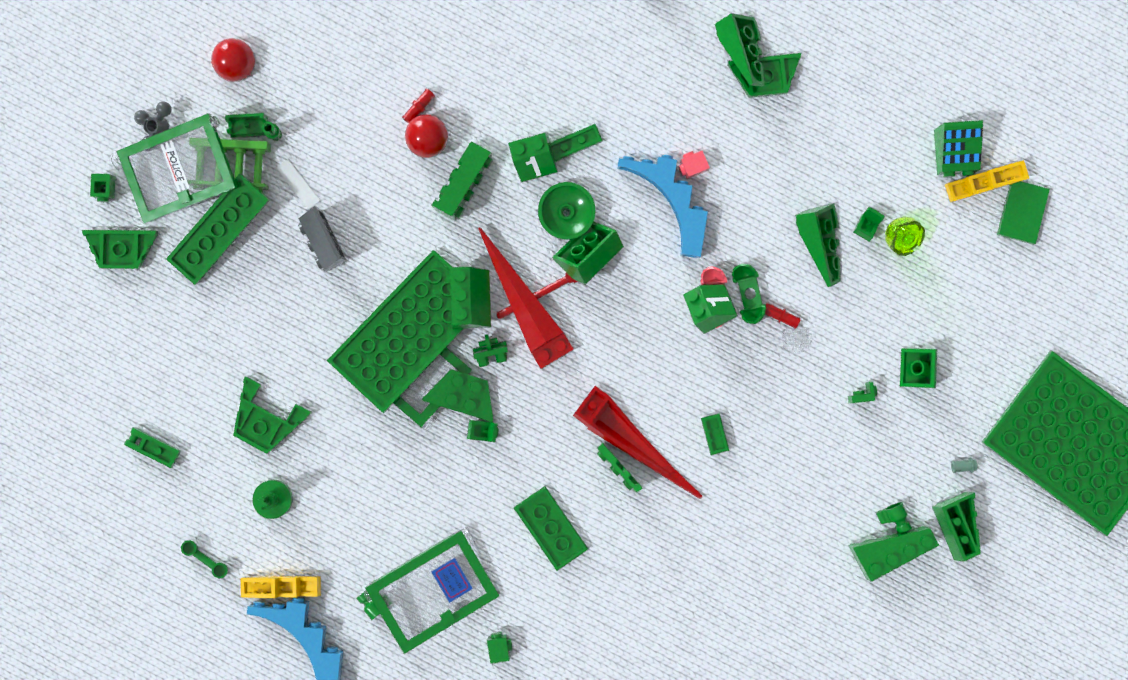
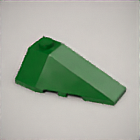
M731 13L714 24L716 35L748 83L753 86L762 87L765 85L763 65L759 60V56L762 55V49L758 48V41L761 38L755 17Z
M835 203L808 209L796 214V225L799 234L827 287H832L841 281L840 258L836 256L839 239H836L835 228H839Z

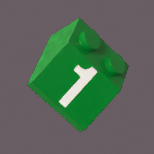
M546 133L508 143L512 160L521 182L558 173L550 139Z
M724 284L700 285L683 294L694 325L704 334L738 316Z

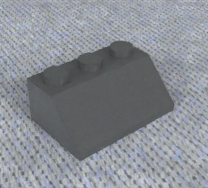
M314 206L298 218L301 223L298 225L303 235H307L309 239L307 245L311 252H315L317 256L315 261L319 269L323 268L327 272L347 262L321 209Z

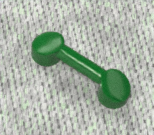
M191 540L182 543L181 552L184 555L197 558L212 569L213 576L218 579L227 576L228 567L225 564L214 562L199 551L197 544Z

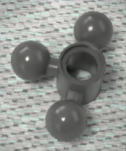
M162 101L157 104V117H150L145 110H138L134 114L135 122L143 125L145 132L149 134V136H145L142 140L169 129V123L164 119L172 111V107L168 102ZM156 146L146 149V151H152Z

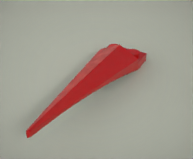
M479 227L478 230L529 350L540 369H543L574 349L558 324L483 229Z
M594 386L573 414V417L587 426V429L698 499L703 498L642 435L613 399L597 386Z

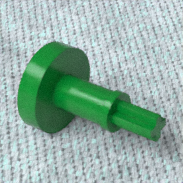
M268 480L261 483L255 489L252 502L259 515L264 518L275 519L289 511L292 506L293 496L290 488L284 482Z

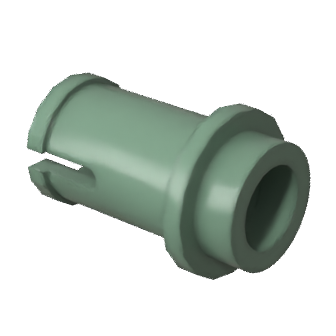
M972 458L951 461L952 472L970 471V473L977 471V461Z

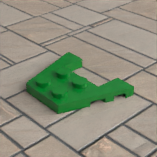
M245 376L233 436L268 454L310 416L312 412L299 404H295L287 420L278 417L253 403L262 384Z

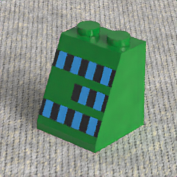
M983 120L947 122L934 129L937 175L950 178L955 177V174H962L963 177H967L981 170Z

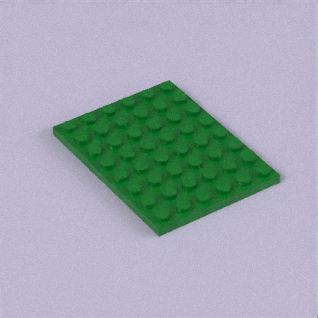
M1049 351L983 439L982 443L1101 534L1108 536L1128 509V408L1055 352Z

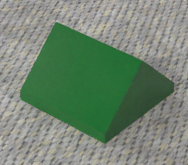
M901 348L900 387L936 388L938 349Z

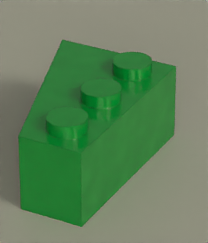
M964 492L932 506L955 561L965 562L981 554L979 529H977L975 492Z

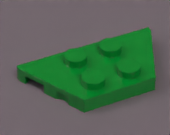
M801 53L759 57L764 70L765 85L762 87L750 85L733 60L728 61L727 65L749 98L787 94L791 81L801 58Z
M82 230V234L86 237L90 245L89 248L92 254H94L95 261L100 269H140L158 235V231Z
M450 369L422 397V401L493 423L487 380Z

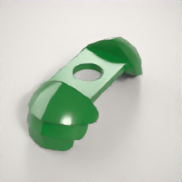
M741 263L732 272V281L739 285L744 309L740 310V314L744 322L757 324L762 320L766 312V305L762 303L757 281L759 275L751 265ZM748 288H753L756 292L753 299H748L745 295Z

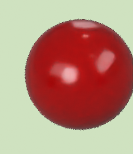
M229 38L222 40L215 46L211 56V63L214 71L221 78L237 82L244 80L252 73L255 66V56L247 43L240 39Z
M424 114L415 117L409 122L405 130L407 147L412 153L422 158L437 156L447 145L448 132L445 124L433 115Z

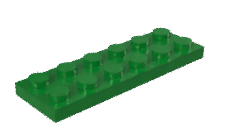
M242 174L235 178L238 188L222 193L166 258L171 265L194 285L199 283L270 201L264 193Z

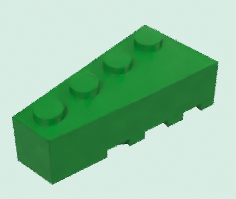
M472 141L469 143L458 161L459 168H455L449 176V185H443L440 190L439 201H433L432 207L434 210L453 221L456 218L460 219L465 210L463 208L465 202H469L474 195L472 191L474 186L481 183L484 176L482 172L485 168L488 169L493 161L490 151Z
M922 526L905 533L889 534L848 546L865 578L872 582L938 547L939 544L931 529Z

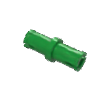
M269 121L265 122L266 125L263 123L262 131L268 138L274 141H278V137L282 138V132L276 124Z

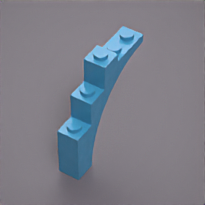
M662 155V157H658L657 163L653 164L652 160L642 159V162L634 161L633 157L623 156V159L619 158L617 169L628 171L644 178L654 185L671 205L680 229V256L700 258L708 211H703L704 208L699 206H692V209L689 208L692 185H688L689 182L681 180L674 183L677 160L673 159V156Z
M293 597V599L287 602L286 607H284V603L265 605L263 601H254L253 604L247 606V615L268 619L286 629L298 640L311 661L316 680H341L343 650H338V647L333 646L324 649L326 626L321 625V622H310L308 624L310 601H304L303 597Z

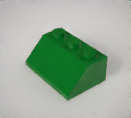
M593 221L592 226L585 234L569 240L552 258L572 279L586 285L624 246L616 230Z
M450 267L452 328H491L489 270L474 267Z

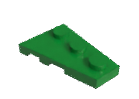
M601 443L597 447L599 450L597 455L604 462L606 460L612 465L610 469L616 476L620 474L625 479L623 484L629 490L633 488L638 493L642 486L609 449Z

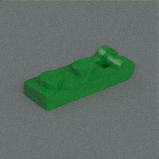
M132 427L130 431L131 436L129 439H126L124 445L169 468H173L181 450L138 428ZM138 437L142 439L140 444L136 443Z

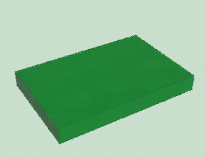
M1022 181L1009 185L997 235L1032 245L1036 244L1050 189Z

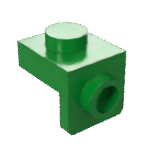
M868 207L861 215L853 233L870 242L885 216L877 210Z
M469 420L467 439L495 443L499 434L497 423Z

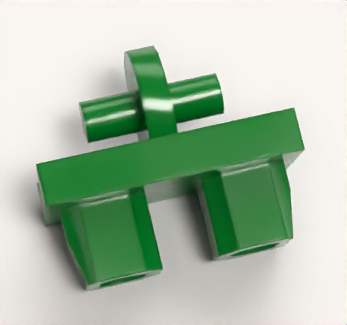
M485 334V340L478 341L479 347L473 348L474 360H477L479 367L489 365L488 356L495 355L497 363L507 361L506 341L498 343L497 337L490 339L489 334Z

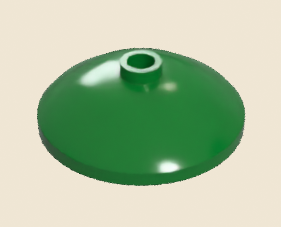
M557 183L548 188L539 201L538 216L540 223L546 232L558 239L571 240L582 236L590 229L595 218V203L591 194L584 187L576 183ZM565 209H568L570 211V215L565 216L563 214V211Z

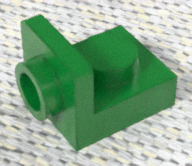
M865 382L866 394L864 390L854 391L852 396H848V404L875 401V397H877L876 385H873V382Z

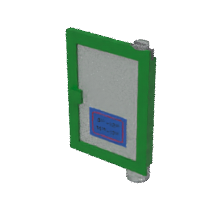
M466 527L451 534L365 587L364 595L369 603L373 601L404 654L499 597L498 592L471 548L476 543Z

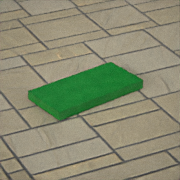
M543 486L513 507L556 571L588 550V547L546 486Z

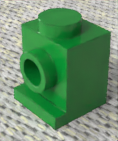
M91 174L90 197L102 203H108L109 199H114L116 176L111 174Z

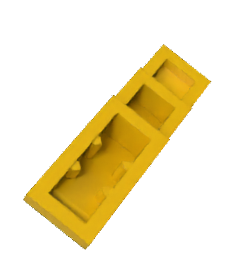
M1023 160L947 183L945 188L951 203L1029 179V174Z
M321 576L240 578L241 597L321 596Z

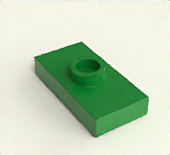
M720 413L702 417L701 422L710 455L730 451Z

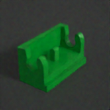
M264 113L225 115V120L228 123L226 131L231 138L266 136L262 131L263 123L266 125L265 122L268 121V117Z

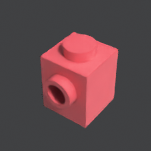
M703 150L695 154L693 151L684 154L683 159L680 161L681 165L678 166L681 175L686 176V179L695 177L710 169Z

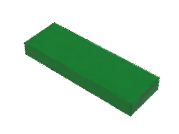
M596 124L551 142L555 162L603 142Z

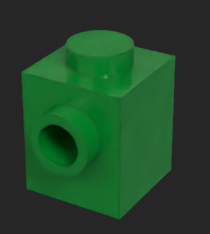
M502 632L492 633L491 637L487 638L490 664L510 661L509 651H513L511 639H507V634L502 635Z

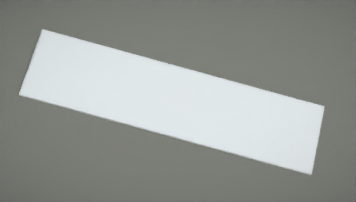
M288 159L276 167L307 209H310L320 201Z

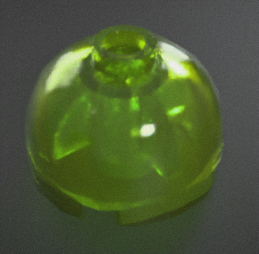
M906 216L894 219L885 231V241L888 247L899 256H907L915 252L913 249L917 245L920 247L925 238V229L921 223L914 218Z

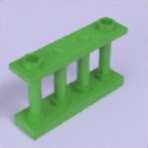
M190 138V146L198 151L196 180H188V184L194 186V189L204 190L206 187L223 182L217 163L215 181L204 180L205 156L208 149H211L208 138ZM220 139L225 153H227V150H233L236 153L235 178L239 174L243 175L244 154H246V151H253V154H255L254 181L252 184L262 193L263 190H269L268 185L261 183L263 155H265V152H271V144L267 141Z

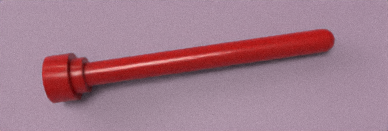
M565 273L564 277L533 294L539 299L567 283L571 284L574 282L575 284L578 281ZM511 305L497 312V318L502 319L513 313Z

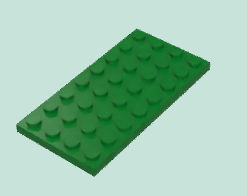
M432 250L327 359V362L383 414L465 329L452 328L450 267L452 266L435 250Z

